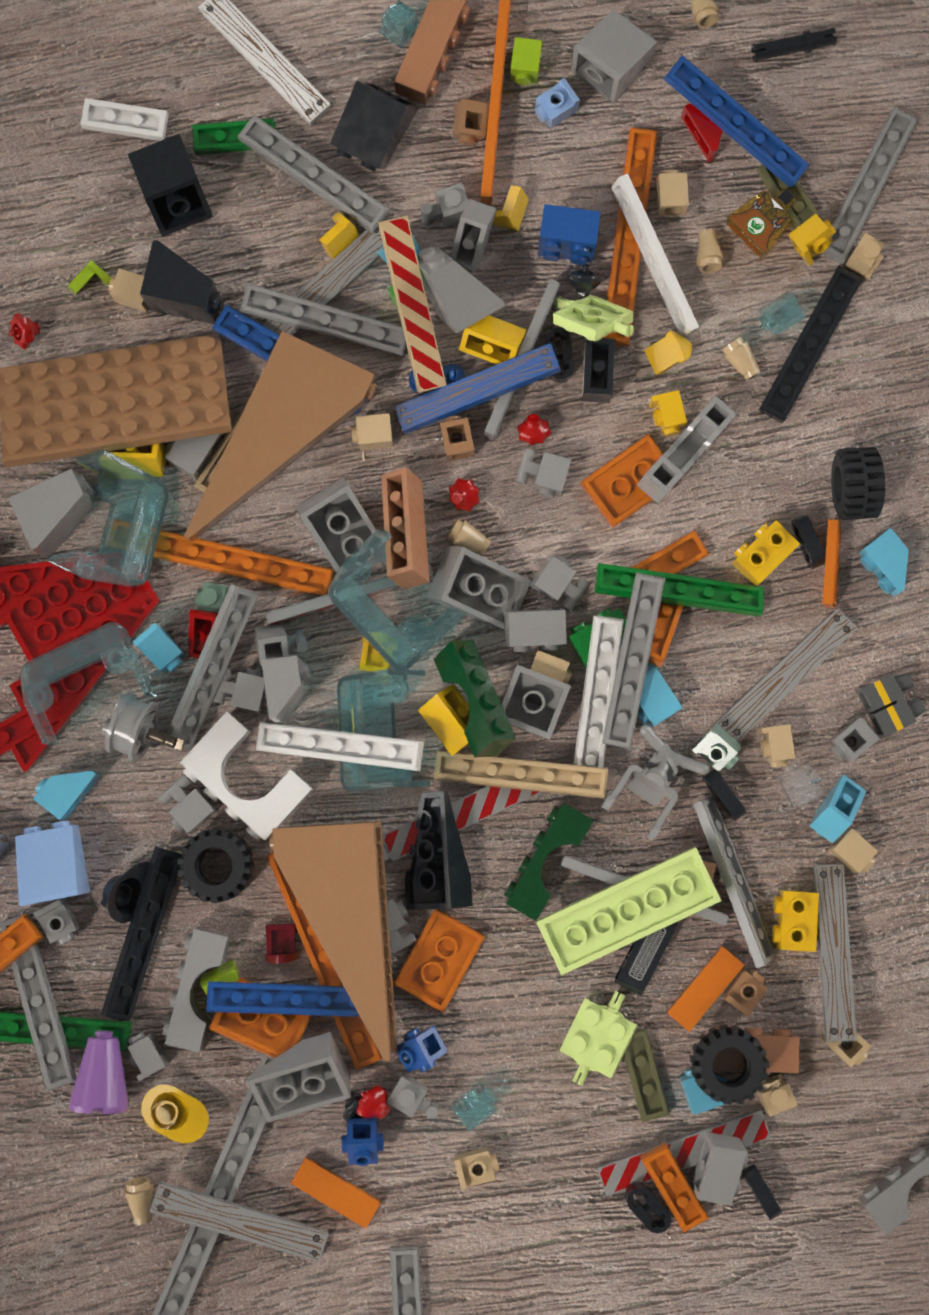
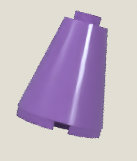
M95 1031V1036L88 1038L69 1101L70 1111L84 1114H92V1111H102V1114H117L127 1111L129 1100L119 1038L113 1036V1031Z

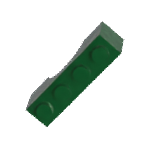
M452 640L434 658V662L443 683H457L464 690L468 698L469 721L464 733L474 757L498 756L516 737L474 640Z
M562 803L560 807L554 805L546 819L551 822L546 832L540 830L532 844L536 847L531 857L525 856L518 868V871L522 872L517 883L512 880L504 893V896L507 897L505 902L507 905L534 921L538 919L550 898L541 878V869L545 858L552 850L559 846L568 844L580 845L594 821L565 803Z

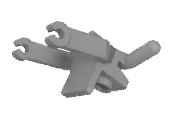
M642 725L640 727L641 735L656 752H653L643 769L636 764L629 766L601 807L608 810L630 775H634L627 785L629 790L653 806H657L664 797L668 798V802L646 836L653 841L678 799L677 791L669 787L670 781L678 772L677 766L702 775H706L709 772V766L685 757L679 752L675 753L670 749V746L659 738L650 726Z

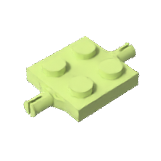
M593 295L575 301L567 300L561 296L556 297L554 300V307L561 310L553 313V324L565 328L566 331L575 332L590 341L601 340L612 332H618L626 337L633 334L634 327L629 325L633 322V311Z
M615 990L608 1006L599 1005L584 998L559 1050L572 1057L579 1064L572 1079L573 1082L583 1086L589 1071H598L609 1078L614 1077L638 1027L637 1024L625 1019L618 1012L626 997L624 994Z

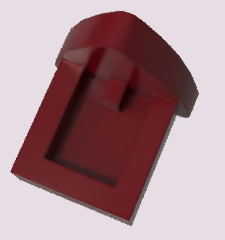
M295 923L265 925L267 954L264 955L266 962L281 964L300 958V952H297Z

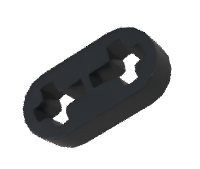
M554 328L548 332L545 345L552 344L557 359L562 358L563 367H568V369L565 370L564 375H559L558 372L549 377L555 382L563 383L569 380L573 373L571 337L565 329ZM555 336H560L561 340H565L562 343L561 352H557L556 344L551 343V341H554Z
M803 515L792 519L793 532L800 543V549L809 568L814 569L824 565L825 554L809 517Z
M715 769L702 777L709 790L731 819L736 821L747 813L740 800Z
M754 1163L743 1169L741 1173L768 1219L772 1220L782 1214V1210Z
M638 1181L629 1184L624 1195L630 1210L652 1233L665 1232L671 1224V1216L666 1206L645 1183ZM636 1193L643 1195L646 1203L643 1205L638 1199H634L633 1195ZM653 1210L656 1215L662 1217V1220L659 1222L653 1220L650 1211Z

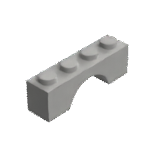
M715 396L674 444L647 471L637 486L658 504L737 414Z
M199 927L195 928L193 933H188L184 949L188 950L186 962L181 961L177 973V978L181 979L179 989H174L170 1000V1007L174 1008L171 1019H166L162 1035L167 1036L165 1045L198 1053L203 1049L210 1020L199 1011L195 1003V985L205 970L221 966L225 963L232 935Z
M929 1145L924 1149L921 1147L913 1151L909 1155V1161L901 1167L897 1165L891 1168L885 1175L887 1178L879 1184L873 1183L862 1192L863 1196L858 1199L877 1226L886 1235L910 1217L907 1204L909 1192L916 1181L929 1175Z

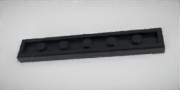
M838 265L758 411L782 424L784 423L863 278Z
M156 846L154 848L101 1011V1015L104 1017L129 1022L131 1020L180 869V865L177 863L182 853Z

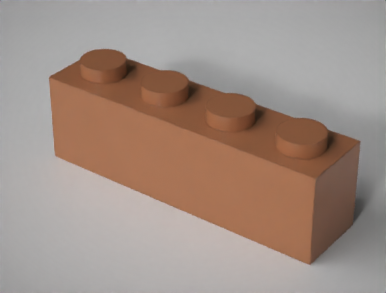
M429 0L394 81L396 94L424 105L427 104L430 96H435L439 81H437L439 73H444L448 66L449 56L447 54L450 47L455 48L460 36V32H458L460 24H465L468 19L470 7H467V0Z
M405 467L381 475L387 577L404 590L429 583L422 480Z

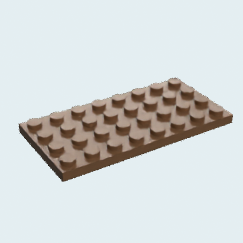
M218 333L0 368L2 462L5 468L232 432L221 335Z

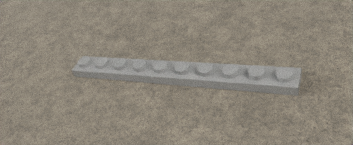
M263 1054L257 1070L274 1060V1058ZM250 1087L204 1194L233 1202L267 1122ZM190 1225L152 1315H185L218 1238V1232Z

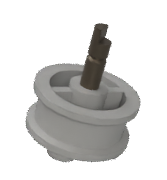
M132 693L121 694L118 697L111 719L108 718L102 730V734L106 736V751L111 754L117 752L126 754L129 760L133 762L141 760L152 741L182 751L185 740L156 730L160 717L159 703L151 701L147 704L139 701L137 696Z

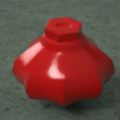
M16 313L10 321L11 330L9 335L13 337L15 345H19L22 349L29 348L35 336L40 334L38 323L31 322L28 317Z
M536 414L527 416L523 423L517 426L519 440L527 442L529 445L543 444L545 439L552 434L549 422L539 418V415Z
M458 477L455 483L448 487V501L454 505L456 510L471 512L473 507L480 503L478 496L480 489L474 485L472 479L464 480Z
M376 1085L373 1089L361 1093L363 1098L359 1101V1106L356 1110L358 1115L367 1119L375 1116L382 1119L389 1113L390 1108L386 1103L388 1092L385 1088Z

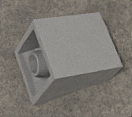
M613 9L575 45L571 72L614 104L653 57L657 42L648 31L640 30L627 15L619 14Z
M437 246L434 248L428 247L419 252L417 259L425 290L438 317L456 334L505 306L501 298Z
M69 469L9 497L8 500L31 549L46 559L51 557L95 506L92 497L96 494L89 480H85L82 474L78 475L72 469Z

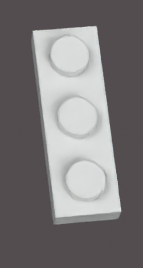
M85 98L80 125L82 129L161 141L165 138L169 115L165 110Z

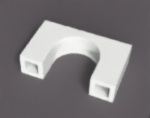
M227 711L180 762L185 767L182 772L194 783L197 780L206 786L203 791L215 802L220 799L227 806L225 812L235 821L241 818L248 825L245 830L257 841L260 838L267 841L270 839L271 834H273L272 829L281 827L314 789L294 770H290L266 796L260 799L244 800L236 796L227 785L225 766L231 754L250 735L251 731Z

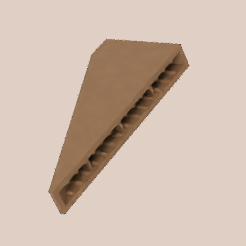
M282 331L184 537L193 542L360 409L366 399L371 400L378 387L374 383L375 374Z
M368 821L286 826L272 829L273 834L270 836V848L274 851V859L383 1060L391 1061L398 1055L382 822Z

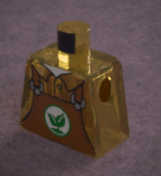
M785 189L774 199L766 191H762L727 217L726 225L763 261L789 226L792 217L786 210L795 202V199Z

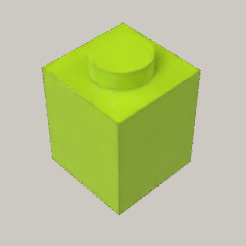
M515 37L510 81H515L520 85L537 84L542 40Z

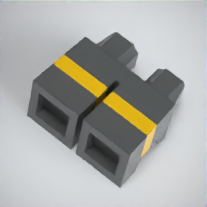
M908 673L897 676L890 675L855 690L866 713L892 703V705L868 715L879 739L888 737L916 722L915 718L926 711V707L920 697L907 702L902 693L914 687Z

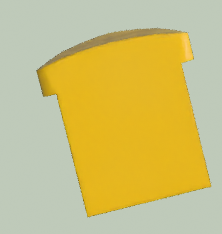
M510 186L503 210L496 211L493 225L519 231L529 201L521 187Z
M339 212L332 217L336 224L319 239L326 253L333 260L359 237L353 223Z
M669 331L666 333V337L646 348L644 352L655 374L661 375L677 364H682L688 360L692 353V344L681 334Z
M379 633L363 635L361 639L363 649L359 670L388 675L392 647H395L396 641Z

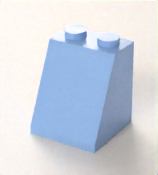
M69 820L52 823V829L42 831L41 826L23 829L24 835L15 836L20 906L91 893L79 825H70Z

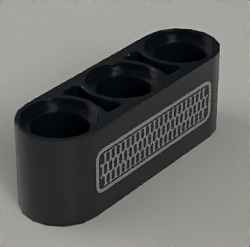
M678 921L634 941L617 972L614 982L641 996L677 927Z

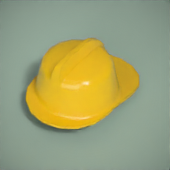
M158 1085L151 1088L143 1098L141 1113L145 1123L163 1136L175 1142L185 1144L199 1140L206 1133L209 1125V1115L205 1106L194 1097L176 1087Z

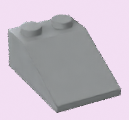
M344 477L296 506L299 516L343 584L386 558L383 539Z
M447 546L426 598L505 631L504 611L520 610L531 580L464 547Z
M331 1032L302 1040L247 1077V1083L267 1122L351 1098L350 1072Z

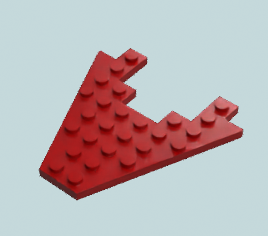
M124 552L0 567V628L8 624L33 669V672L9 685L22 710L0 722V757L12 751L23 773H27L33 768L161 601L134 553Z

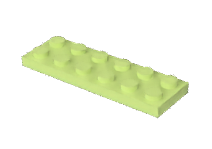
M694 846L538 919L536 923L562 976L720 902L721 899L697 848Z

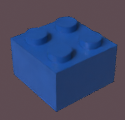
M544 204L537 256H543V259L548 261L566 259L577 265H584L587 262L592 263L601 212Z

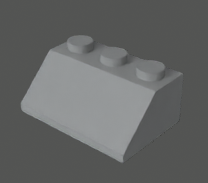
M297 655L262 660L269 719L277 724H284L309 692L308 685L312 684L311 668Z

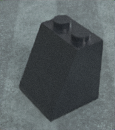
M356 80L330 144L337 148L336 153L348 159L354 156L362 160L361 166L375 172L377 168L386 169L415 116L418 106L371 82Z
M180 134L128 154L145 201L162 237L213 217Z
M153 240L140 295L149 310L214 325L217 316L219 317L224 307V301L221 300L220 292H218L214 281L160 241Z

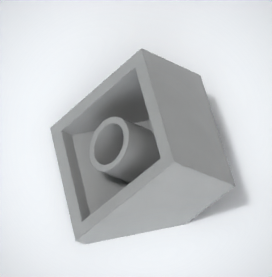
M517 665L502 702V707L510 725L550 740L571 685Z

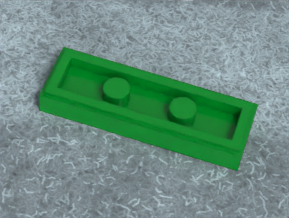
M275 118L261 119L276 130ZM249 120L192 125L195 155L253 151L238 139V135Z

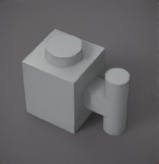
M459 183L435 191L436 204L430 205L425 203L421 206V218L424 225L429 226L433 220L441 218L444 228L459 224L461 215L469 201L463 184Z
M524 449L515 482L526 485L528 476L531 475L537 477L534 490L539 491L538 494L540 496L554 499L555 496L561 497L571 459L544 452L541 464L533 462L535 452Z
M557 555L556 558L554 556L547 557L529 586L551 601H558L562 594L566 595L567 598L562 607L572 612L588 587L589 582L580 577L574 586L570 583L576 573L575 570L570 568L572 563L560 555Z
M283 623L254 627L257 654L261 666L262 660L288 657V650L297 649L299 652H305L308 649L306 638L300 629L295 630L291 635H286Z
M226 669L213 702L224 704L226 694L233 695L231 706L262 714L266 697L263 672L253 669H247L246 673L238 672L236 683L229 682L232 671Z
M185 774L170 785L158 798L164 805L174 798L178 804L169 811L173 816L170 821L181 833L184 830L187 833H193L218 810L200 789L195 788L189 794L183 790L191 783V780Z
M394 897L387 901L391 956L417 941L412 931L403 936L398 931L400 927L408 923L405 917L409 916V913L401 900L396 902Z
M402 1072L386 1103L411 1118L417 1109L424 1112L430 1119H434L438 1115V1104L424 1097L428 1087Z

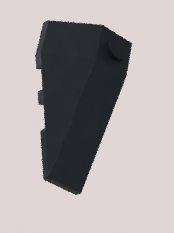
M448 791L421 793L415 824L418 830L416 843L411 845L410 855H413L411 869L406 871L405 876L406 909H455L473 906L471 875Z

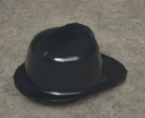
M140 862L134 865L123 875L112 877L104 886L101 904L107 908L110 917L115 922L127 923L131 921L150 862Z

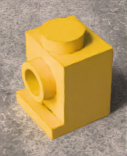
M814 214L788 235L793 248L811 266L814 263L812 258L817 254L825 252L829 245L834 242L832 236L836 231L827 219L822 221L817 214Z
M679 390L651 396L649 407L656 408V410H653V419L656 427L660 426L662 434L664 433L665 437L680 434L681 429H684L687 424V419Z

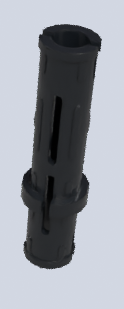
M832 27L816 32L807 30L797 36L758 44L754 43L751 45V53L755 54L752 56L753 61L758 62L759 60L803 51L807 54L812 53L813 49L836 46L837 36H833L836 33L835 28Z

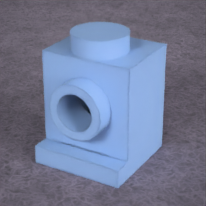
M562 78L558 84L536 97L534 109L540 121H546L549 127L553 128L578 111L580 99L566 79ZM557 99L559 104H553L552 102Z

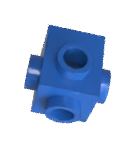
M435 1026L419 1031L418 1027L403 1034L404 1040L397 1044L400 1061L407 1073L419 1069L422 1073L436 1065L435 1060L448 1052Z
M377 1118L347 1119V1135H342V1153H348L349 1165L367 1166L369 1164H378V1152L384 1151L383 1133H378Z

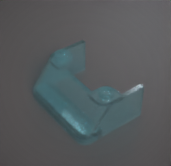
M105 449L77 457L76 463L98 474L96 491L102 500L111 504L98 553L90 550L83 552L74 550L49 557L48 562L87 580L124 586H137L145 583L149 575L169 497L166 485L156 477Z
M377 529L345 559L328 587V597L392 668L404 671L412 667L463 616L461 613L447 608L429 626L417 617L405 618L397 626L389 619L360 586L371 574V564L368 558L392 537L389 532Z
M118 623L105 624L26 662L22 666L20 681L23 701L43 744L54 746L59 743L44 712L51 707L54 700L50 684L100 660L103 661L106 669L114 674H123L133 670L144 695L151 698L158 696L125 627Z
M384 669L343 676L337 685L338 731L396 738L394 703H400L406 698L409 691L407 679L425 676V670ZM340 761V779L342 786L347 791L430 786V780L412 781V770Z

